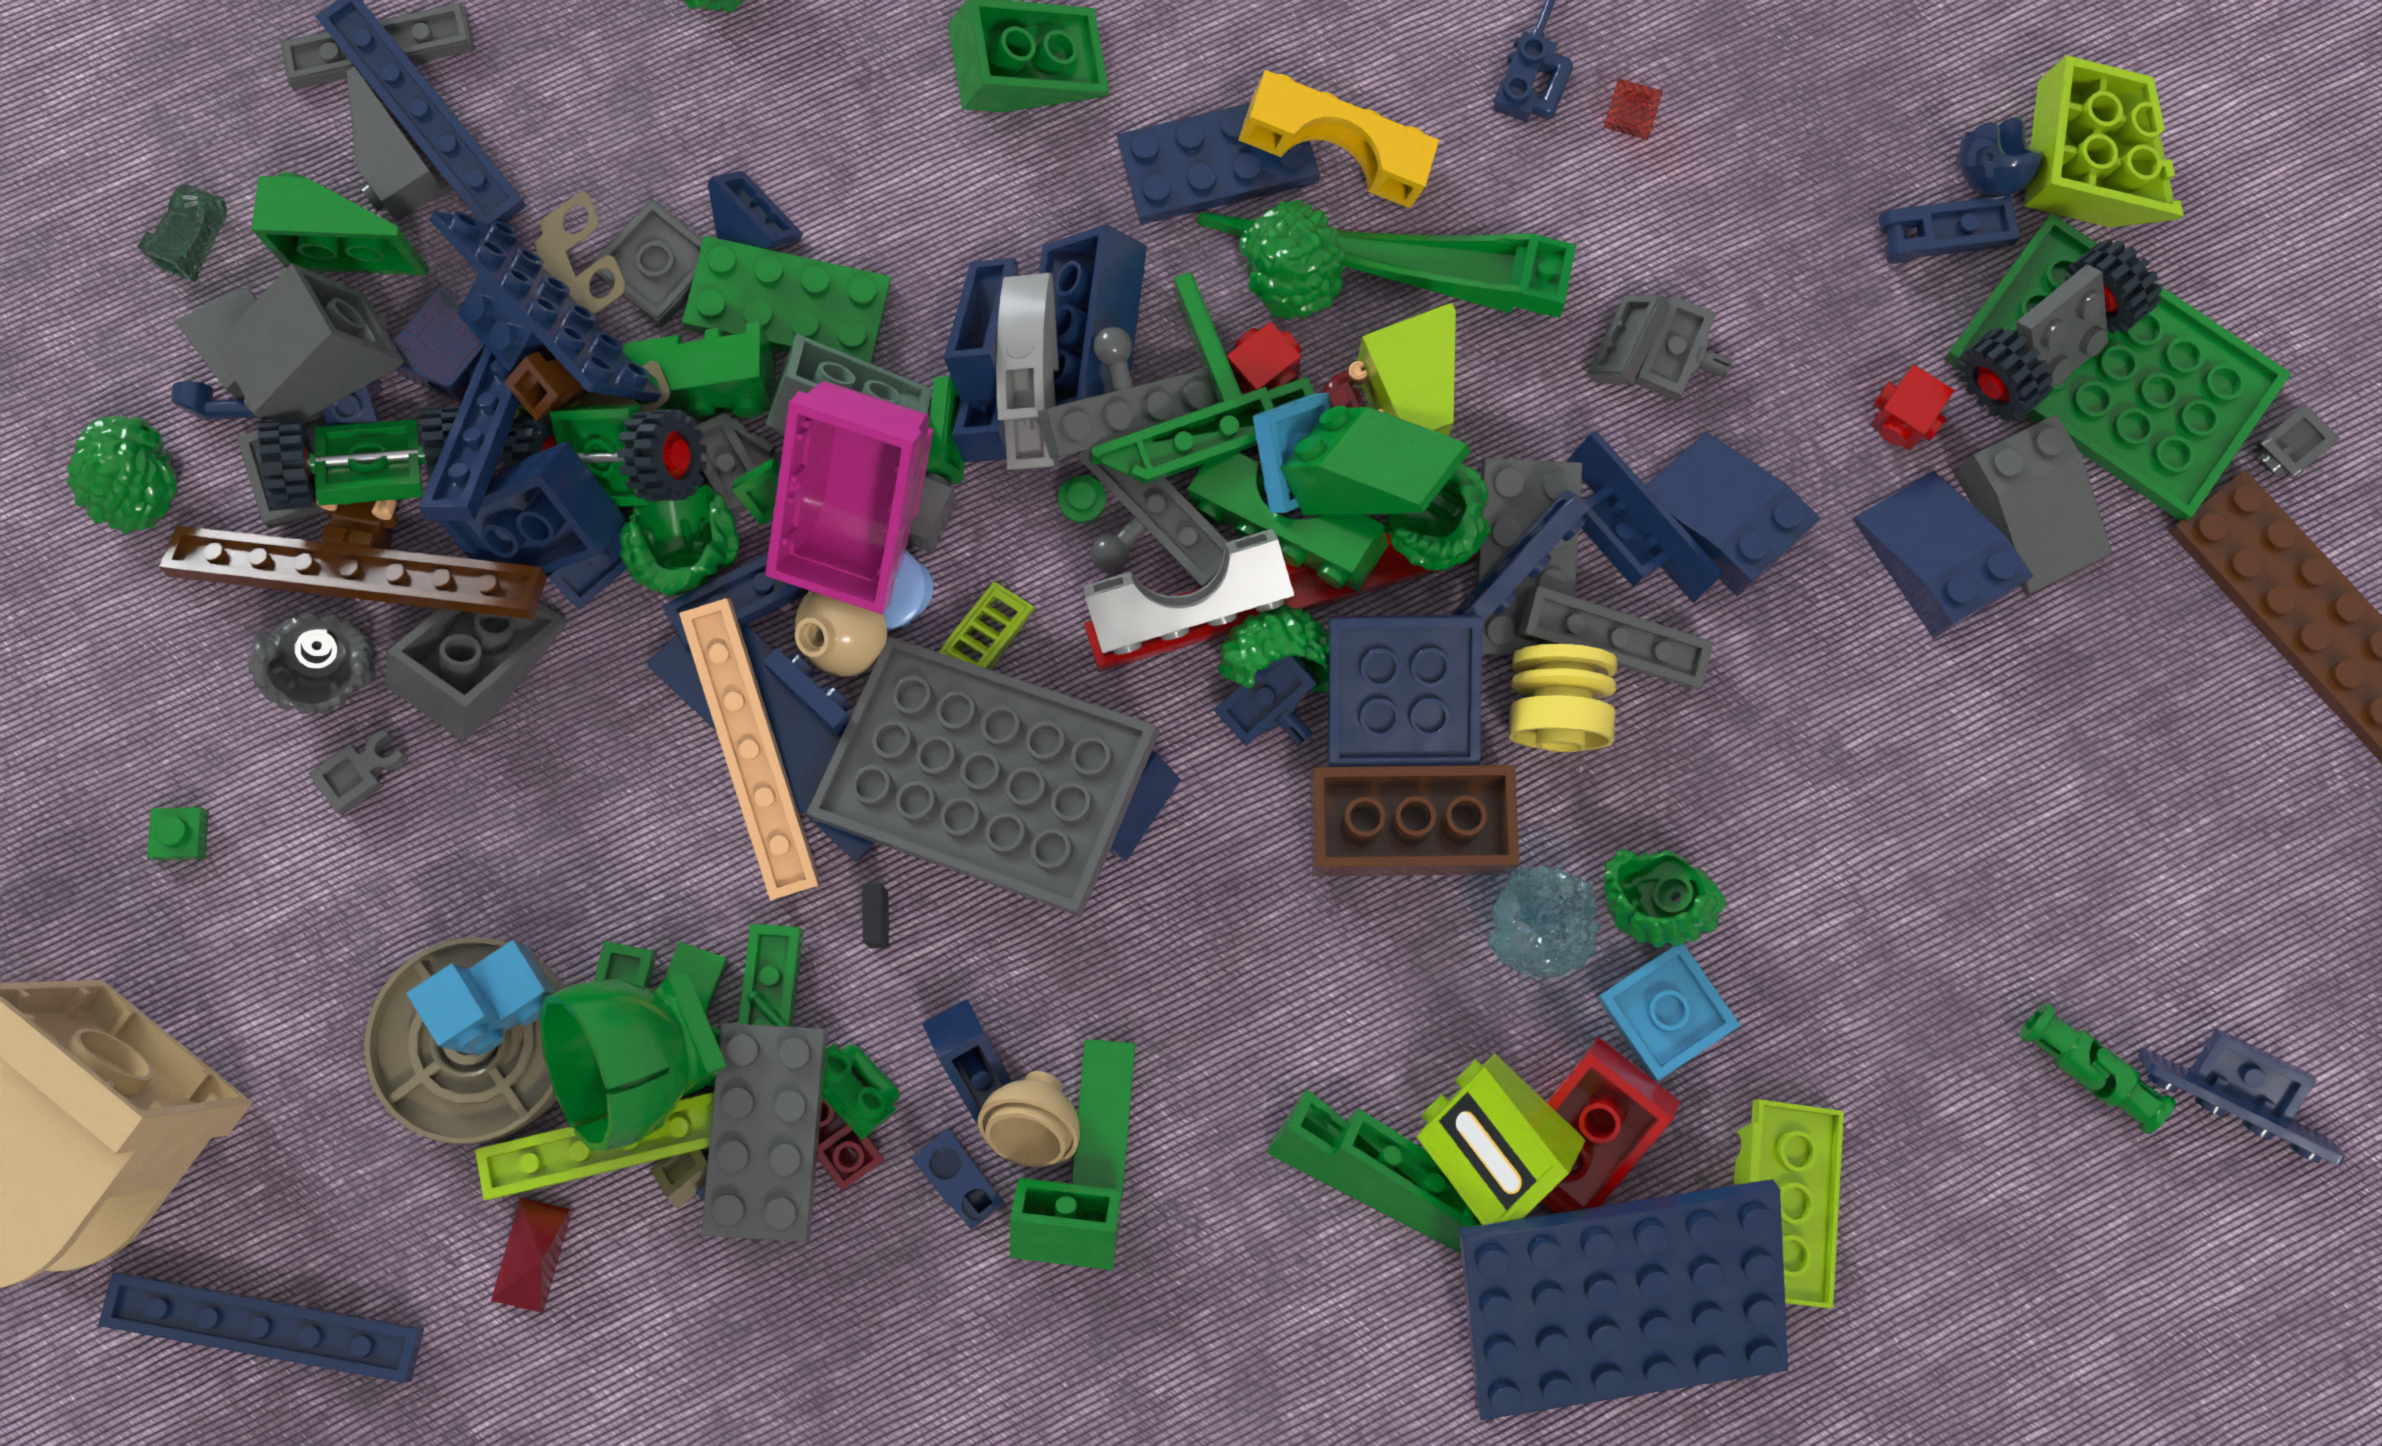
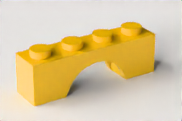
M1267 70L1264 71L1254 91L1238 139L1241 142L1282 157L1293 146L1305 141L1321 140L1334 143L1348 151L1357 160L1364 172L1368 192L1407 208L1413 206L1426 186L1439 143V139L1426 135L1416 127L1401 125L1382 117L1374 110L1359 108L1339 100L1329 92H1319L1295 82L1287 75L1275 74Z

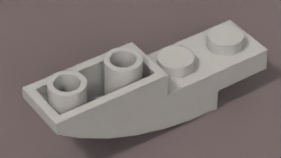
M1052 273L1003 278L997 329L996 382L998 420L1004 421L1007 470L1059 467V457L1053 459L1049 457L1037 412L1055 406L1053 371H1059Z

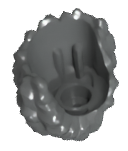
M308 613L299 618H290L277 626L270 634L256 633L251 642L252 654L250 655L248 665L249 671L253 675L254 685L259 688L267 700L276 702L279 708L283 710L295 708L301 714H310L312 712L329 714L335 706L346 705L350 694H355L376 676L375 665L371 662L373 653L371 640L351 621L341 620L335 614L320 618L312 613ZM319 641L321 645H314L313 642Z

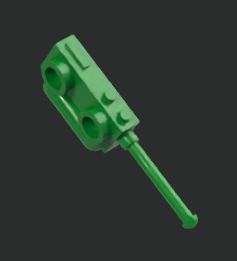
M751 991L748 994L747 1000L749 1004L753 1003L774 1026L789 1027L763 1000L759 991ZM832 1044L826 1049L822 1098L863 1140L896 1111L893 1104L898 1101L900 1092L893 1082L857 1045L849 1044L840 1050L835 1044ZM851 1069L868 1087H864L850 1072Z

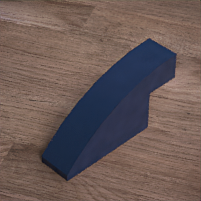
M1015 257L970 262L945 351L944 360L961 400L952 436L963 462L1007 459L1004 421L998 420L996 353L998 315L1003 278L1019 276Z

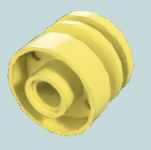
M1542 644L1524 647L1514 652L1512 656V669L1518 674L1514 675L1511 679V688L1515 692L1528 697L1513 701L1510 705L1508 735L1510 740L1523 746L1553 752H1577L1611 746L1615 738L1616 710L1611 704L1597 699L1611 696L1616 691L1617 683L1611 678L1617 672V658L1613 653L1599 648L1573 644Z

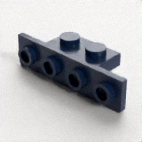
M1593 432L1587 436L1567 460V462L1582 463V479L1595 492L1594 495L1584 501L1590 509L1583 515L1586 522L1581 529L1633 587L1662 567L1694 603L1723 576L1722 570L1598 432Z
M2218 1028L2214 1030L2190 1070L2145 1048H2142L2138 1057L2149 1072L2147 1078L2157 1086L2172 1093H2176L2178 1088L2195 1095V1102L2206 1110L2219 1116H2224L2226 1111L2242 1118V1124L2255 1134L2269 1140L2275 1134L2291 1142L2289 1146L2296 1153L2315 1163H2319L2324 1158L2340 1166L2344 1160V1154L2332 1139L2292 1120L2317 1081L2312 1074Z

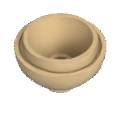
M809 591L802 599L795 619L796 644L806 659L822 672L838 677L855 676L868 671L875 665L880 652L886 644L887 627L884 614L882 615Z
M1042 1071L1030 1072L1025 1075L1023 1080L1010 1082L994 1091L983 1104L978 1116V1129L990 1147L1003 1158L1029 1167H1046L1064 1162L1072 1157L1078 1147L1081 1126L1073 1104L1062 1093L1063 1086L1060 1080Z

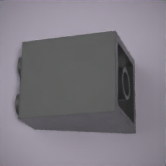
M293 263L286 268L216 342L226 362L225 368L227 372L236 380L245 397L244 403L254 415L264 420H304L397 369L404 362L364 293Z

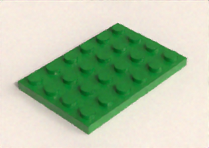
M2051 213L1943 360L1958 369L1957 363L1961 361L1959 356L1986 333L1997 327H2002L2004 332L2008 329L2015 331L2016 339H2018L2016 321L2065 282L2068 267L2098 243ZM2161 286L2162 292L2158 295L2161 297V301L2153 311L2124 333L2120 334L2118 330L2114 334L2108 332L2107 329L2108 343L2100 353L2085 361L2062 384L2056 385L2052 392L2049 393V396L2025 416L2039 423L2057 414L2082 455L2179 521H2182L2183 519L2189 520L2193 517L2292 373Z

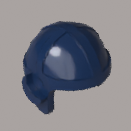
M2013 117L1999 125L1993 122L1984 123L1973 132H1965L1957 154V167L1960 169L1964 180L1973 190L1984 196H2008L2021 191L2031 183L2039 170L2043 159V151H2034L2027 146L2023 119Z

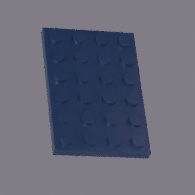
M1774 1179L1459 1229L1476 1408L1480 1420L1788 1371L1780 1189Z

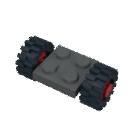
M2106 239L2102 243L2100 241L2068 267L2065 282L2016 321L2018 339H2016L2015 331L2008 329L2004 332L2002 327H1997L1986 333L1959 356L1961 361L1957 363L1958 369L1963 371L1959 376L1962 382L1969 383L1970 386L1966 390L1970 396L1976 394L1979 398L1976 403L1982 408L1987 405L1989 407L1988 413L1994 417L2000 414L2001 420L2009 421L2011 419L2014 422L2025 416L2047 398L2056 385L2062 384L2085 361L2100 353L2108 343L2107 329L2108 332L2114 334L2118 330L2120 334L2124 333L2157 307L2161 301V297L2158 295L2162 292L2161 285L2153 283L2158 279L2155 271L2148 272L2146 267L2150 263L2146 258L2138 260L2136 258L2138 251L2133 247L2125 250L2124 242L2118 240L2114 244L2111 239Z

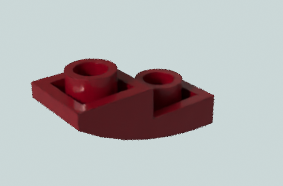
M822 1098L817 1157L841 1191H843L885 1160L869 1135L862 1140Z

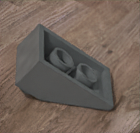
M2057 414L1973 454L1954 473L1971 504L2006 535L2033 574L2031 579L2021 585L2026 596L2112 554L2082 455Z
M540 601L533 620L438 609L386 651V687L456 737L465 741L499 711L564 629L566 619Z

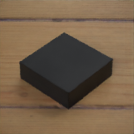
M882 883L862 884L863 942L870 949L889 948L888 891Z

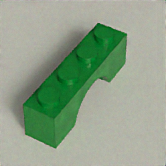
M1239 452L1204 463L1187 488L1195 509L1211 525L1219 526L1222 522L1235 529V533L1240 538L1273 529L1279 540L1286 563L1298 568L1304 564L1316 570L1317 575L1324 582L1338 589L1345 585L1359 592L1389 545L1384 525L1364 514L1321 515L1311 519H1291L1277 513H1270L1269 507L1264 503V477L1259 463Z

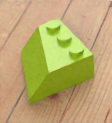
M2066 55L2038 80L2030 149L2043 151V159L2036 176L2025 187L2023 207L2110 228L2181 219L2184 216L2181 200H2174L2170 179L2175 176L2172 159H2165L2160 136L2165 131L2154 77Z

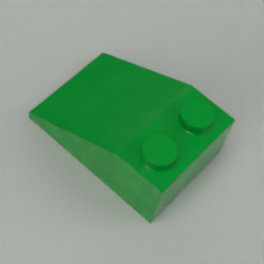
M966 0L948 23L962 110L1010 112L1106 97L1109 93L1094 8L1010 0Z
M284 172L278 174V177H258L251 230L286 268L293 263L309 271L428 276L429 266L398 226L302 175Z
M1335 406L1321 414L1319 422L1304 439L1295 445L1294 452L1280 469L1304 516L1423 513L1470 453V449L1466 442L1370 407L1346 408L1345 406Z

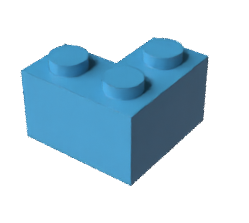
M512 940L469 969L451 963L406 994L439 1047L470 1055L474 1052L476 1055H482L501 1044L505 1039L502 1034L516 1024L520 1023L521 1026H525L538 1020L541 1015L544 999L556 991L528 946Z

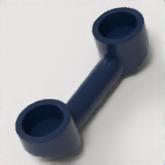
M181 381L172 385L171 401L173 404L202 420L257 418L246 407L244 399L213 400L214 389L207 384Z

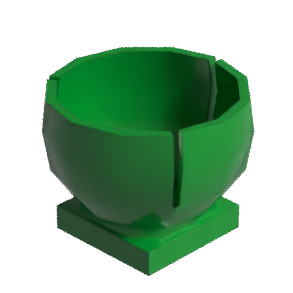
M687 970L668 976L655 991L616 978L570 985L544 999L539 1023L543 1058L552 1088L570 1127L574 1128L576 1136L591 1151H606L632 1145L662 1128L680 1100L696 1095L727 1066Z

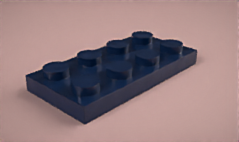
M1250 103L1117 134L1119 151L1140 225L1319 183L1320 173L1311 142L1299 143L1289 149L1282 157L1239 141L1238 139Z

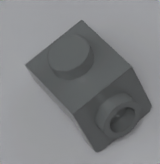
M2303 404L2256 444L2263 451L2257 458L2275 477L2279 478L2285 473L2290 479L2299 476L2303 469L2336 443L2340 437L2306 404Z

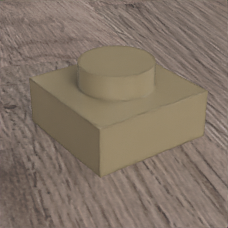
M698 1150L661 1159L650 1168L664 1195L677 1209L697 1195L696 1191L706 1184L708 1156L704 1150Z

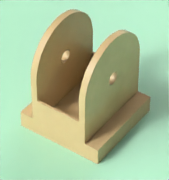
M103 980L0 983V1288L26 1281L43 1271H69L87 1267L104 1261L121 1251L147 1225L210 1139L229 1135L253 1103Z

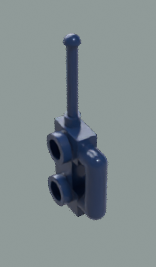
M1546 0L1535 29H1532L1531 33L1523 31L1521 39H1515L1513 47L1517 49L1515 54H1509L1507 62L1511 64L1494 98V111L1524 122H1528L1530 114L1545 119L1555 115L1573 70L1571 59L1555 53L1558 43L1543 38L1545 35L1543 31L1556 0ZM1538 71L1545 74L1550 71L1552 72L1543 96L1540 97L1538 96L1539 92L1532 90L1533 82Z

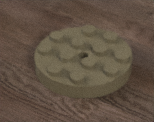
M468 937L448 940L433 945L419 952L400 966L385 983L373 1004L366 1025L364 1039V1055L369 1080L374 1092L386 1110L399 1123L421 1136L446 1143L467 1145L498 1141L510 1137L533 1124L557 1100L543 1058L539 1019L525 1026H521L520 1023L516 1024L502 1034L505 1039L497 1047L482 1055H476L475 1052L470 1055L439 1047L406 994L451 963L469 969L506 945V942L490 938ZM534 956L555 991L557 992L565 988L553 970L542 960Z

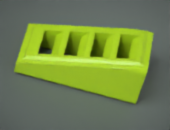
M994 581L949 636L938 653L993 670L1035 608ZM996 599L1017 612L1012 619L991 607ZM987 615L1005 628L1001 633H998L981 622V620ZM974 630L994 641L989 648L971 637ZM964 645L982 656L978 662L960 652Z

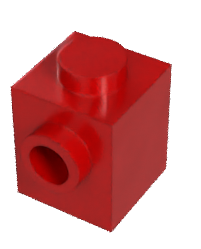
M1271 321L1259 331L1256 328H1252L1244 333L1235 343L1236 349L1227 355L1232 372L1243 394L1264 387L1268 391L1299 379L1301 348L1289 332L1285 330L1280 332Z
M1913 364L1897 385L1889 381L1878 395L1873 406L1879 409V412L1870 423V426L1877 429L1881 437L1888 443L1895 446H1903L1910 451L1921 438L1930 442L1946 420V417L1940 414L1955 390Z

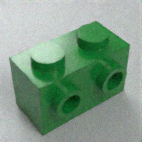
M1018 1178L1010 1217V1258L1113 1270L1120 1229L1122 1190Z

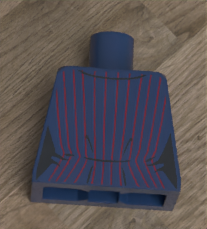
M439 286L393 341L404 360L395 371L412 382L458 403H462L485 345L457 315L461 305L444 288Z

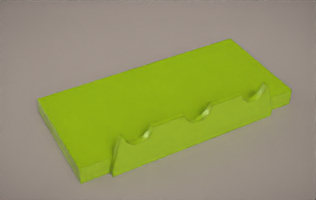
M1756 1099L1752 1103L1751 1123L1737 1131L1741 1139V1149L1739 1155L1735 1157L1734 1185L1774 1179L1780 1189L1785 1303L1833 1309L1844 1111Z

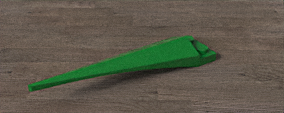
M1205 212L1198 213L1197 224L1239 237H1242L1248 225H1252L1256 221ZM1337 230V239L1341 245V250L1346 254L1342 266L1512 314L1513 307L1529 310L1535 314L1561 317L1566 301L1576 244L1531 233L1502 235H1402Z

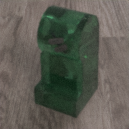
M188 184L180 185L173 192L169 201L168 211L164 213L154 233L146 231L137 248L157 268L195 282L226 220L227 205L225 200L220 196Z

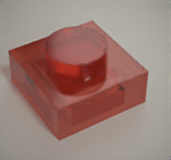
M1618 78L1603 128L1648 140L1663 91Z

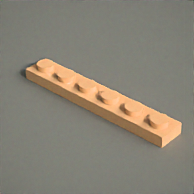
M725 598L679 613L770 901L820 885L819 875L731 599Z

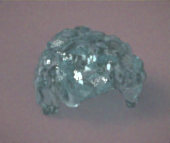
M1543 865L1540 868L1530 866L1529 868L1515 869L1513 874H1509L1507 885L1501 889L1498 894V900L1492 907L1495 933L1487 938L1488 946L1494 951L1501 963L1506 964L1510 969H1514L1519 975L1527 974L1532 979L1559 978L1569 973L1570 970L1582 968L1584 963L1587 962V956L1593 955L1595 952V946L1593 945L1596 939L1595 934L1601 928V925L1593 919L1598 909L1593 904L1597 898L1593 893L1592 885L1584 881L1582 877H1574L1559 867L1551 868L1549 865Z

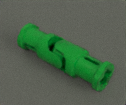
M2044 1003L2030 1016L2020 1030L2019 1038L2025 1042L2032 1041L2055 1059V1066L2068 1076L2076 1079L2083 1087L2109 1107L2117 1106L2139 1123L2138 1128L2147 1134L2153 1133L2170 1116L2176 1105L2175 1099L2166 1094H2159L2139 1079V1071L2102 1046L2098 1040L2085 1030L2076 1031L2054 1014L2055 1008L2050 1004Z

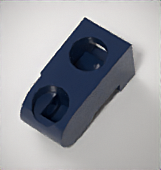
M950 1126L911 1157L948 1206L951 1205L971 1230L975 1229L1005 1204L997 1190L967 1152Z

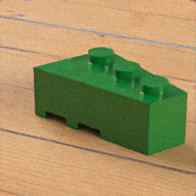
M760 321L746 323V333L722 336V330L715 328L705 330V339L681 343L682 337L673 335L624 344V353L632 362L643 366L649 361H655L662 369L670 389V395L668 400L655 410H682L687 412L688 417L695 419H708L713 417L714 413H734L739 417L754 418L761 416L762 412H769L776 386V356ZM650 375L649 380L659 389L657 379ZM634 399L640 405L651 403V401Z

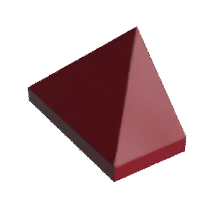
M520 1198L491 1301L540 1313L544 1312L573 1209Z

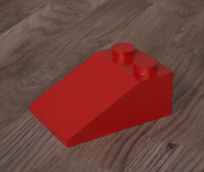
M1599 1036L1546 1101L1586 1141L1570 1173L1541 1202L1555 1213L1601 1206L1671 1123L1681 1102Z

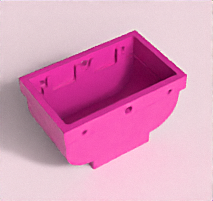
M827 381L821 382L808 393L798 391L789 401L765 576L883 615L891 604L895 579L906 550L911 525L919 513L934 430L929 428V415Z

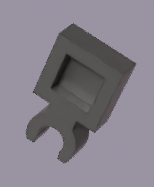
M381 730L374 733L368 739L365 750L361 753L352 744L347 745L308 773L336 813L343 816L381 789L384 785L377 774L382 770H396L402 767L408 760L406 754L400 750L393 752L389 757H382V748L394 739L389 732Z

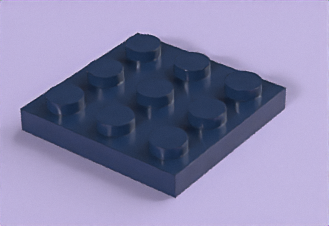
M1480 615L1329 616L1328 766H1480L1483 617Z

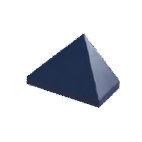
M744 171L710 178L708 189L718 239L759 248H771L800 241L803 233Z

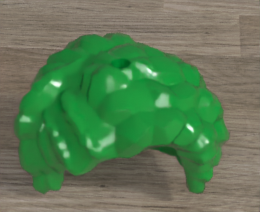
M1302 200L1289 201L1288 203L1282 201L1278 206L1268 209L1263 216L1257 218L1254 224L1246 227L1239 242L1240 252L1249 259L1246 265V271L1250 279L1248 283L1249 290L1262 301L1271 315L1276 318L1284 317L1291 320L1298 317L1304 319L1312 313L1325 310L1332 305L1333 299L1339 295L1342 289L1343 278L1340 275L1344 269L1342 263L1346 258V254L1341 250V245L1337 239L1338 231L1336 228H1329V218L1325 215L1324 211H1313L1311 205L1307 204L1304 206Z
M103 416L87 425L75 442L74 448L76 452L70 457V464L67 467L69 477L66 483L75 496V504L80 507L86 506L87 515L92 518L94 523L108 522L111 529L120 528L123 534H128L135 530L152 529L157 524V520L168 513L171 501L175 498L178 491L176 472L171 466L173 454L163 447L161 434L154 427L150 426L145 419L136 416L132 418L125 416Z
M1461 463L1423 513L1388 514L1384 529L1391 536L1390 540L1394 549L1405 555L1411 565H1418L1432 571L1448 570L1457 564H1463L1468 561L1474 553L1478 552L1491 531L1488 521L1482 515L1489 498L1485 481L1475 469L1466 467Z
M708 484L702 485L700 488L695 486L697 492L693 496H687L688 499L658 501L649 506L633 507V515H630L629 522H625L620 532L622 548L619 556L626 565L627 571L631 574V578L639 585L646 586L652 591L661 592L664 596L686 594L708 582V575L717 574L719 570L728 568L733 563L738 554L740 542L738 533L735 531L734 516L727 508L724 496L715 492Z
M1283 604L1278 608L1260 612L1257 616L1250 615L1241 625H1235L1231 628L1229 640H1224L1220 646L1222 660L1218 665V670L1228 681L1232 680L1250 689L1255 685V674L1258 670H1264L1268 668L1271 662L1284 657L1298 656L1320 679L1311 689L1316 693L1328 695L1329 640L1327 633L1322 629L1321 623L1314 620L1302 608L1292 609L1290 605Z
M1619 849L1616 851V856L1604 865L1606 872L1603 875L1602 881L1604 882V895L1606 896L1609 914L1614 917V925L1617 926L1618 931H1623L1624 934L1633 936L1638 943L1644 944L1648 941L1656 948L1663 947L1666 943L1678 947L1687 941H1696L1702 932L1711 933L1719 923L1718 914L1726 906L1724 895L1719 890L1717 884L1713 880L1708 879V875L1704 870L1698 867H1691L1684 857H1679L1669 850H1664L1654 855L1644 852L1641 856H1637L1634 852L1627 849ZM1676 898H1681L1678 902H1675Z

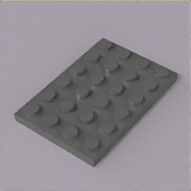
M888 636L886 644L880 652L806 814L817 822L1082 917L1160 731L1154 724Z

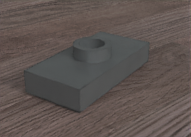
M1625 295L1587 372V375L1595 383L1633 384L1671 306L1663 295Z

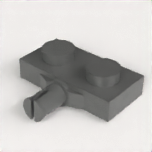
M1672 296L1669 301L1671 306L1643 361L1634 384L1678 402L1689 378L1698 368L1725 379L1733 360L1707 350L1708 333L1716 313Z

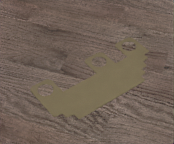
M586 192L577 193L540 220L539 224L543 234L534 242L537 255L543 259V267L553 277L561 280L569 287L570 296L579 305L589 309L595 315L624 293L626 283L613 256L603 257L578 276H575L566 251L592 234L599 224V218L594 205ZM582 205L588 211V222L581 232L570 234L564 229V216L571 207ZM608 269L615 277L613 290L604 298H595L589 289L591 278L597 271ZM543 344L540 351L542 357L547 362L556 359ZM649 361L642 367L657 379L662 395L657 402L641 405L642 412L657 409L668 400L670 395V389L662 369L655 361ZM588 391L580 399L581 402L576 407L638 403L632 398Z

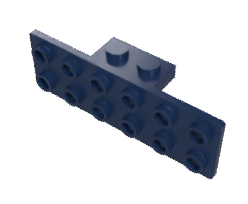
M438 211L433 212L429 220L479 274L457 315L509 372H513L526 356L536 353L543 343L579 384L589 392L651 402L659 400L662 393L649 380V372L639 364L631 361L622 351V343L600 328L595 322L596 316L589 309L579 305L570 296L569 287L561 280L553 277L543 267V259L524 247L517 239L518 233L512 227L497 220H493L488 225L462 212H455L454 215Z
M747 624L740 626L796 806L853 861L858 862L875 846V842L812 820L806 814L844 730L851 719L846 712L851 705L831 685L824 691L811 680L816 672L798 654L794 652L787 658L777 647L773 649ZM676 634L648 662V667L716 731L691 651L686 652Z

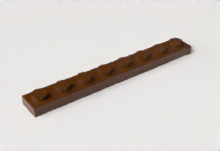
M176 526L159 565V568L168 577L532 620L547 580L545 572L538 566L186 526Z

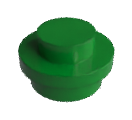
M1086 475L1075 476L1068 479L1061 486L1058 494L1059 507L1067 519L1076 523H1089L1103 513L1106 506V493L1101 483L1096 479Z

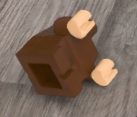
M382 500L347 505L320 506L332 518L330 524L325 525L321 536L323 541L326 543L390 550L393 528L398 524V516L395 511L397 501Z

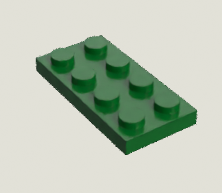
M704 236L682 324L684 330L705 334V330L719 328L722 330V336L746 333V323L760 321L772 349L789 352L796 334H799L873 364L891 286V276Z

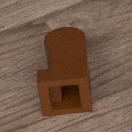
M539 352L526 356L504 382L536 421L550 415V411L573 404L588 393L557 359L547 362Z

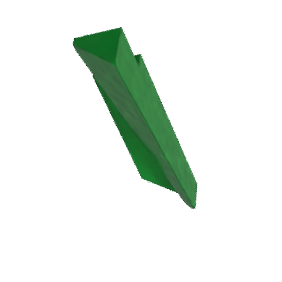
M1308 377L1268 391L1264 387L1090 448L1088 457L1093 464H1102L1141 483L1148 484L1258 445L1255 437L1254 415L1315 393Z
M1307 1089L1303 1092L1267 1149V1153L1270 1156L1461 1253L1459 1229L1482 1225L1426 1150L1359 1108L1349 1117L1348 1121L1344 1120Z

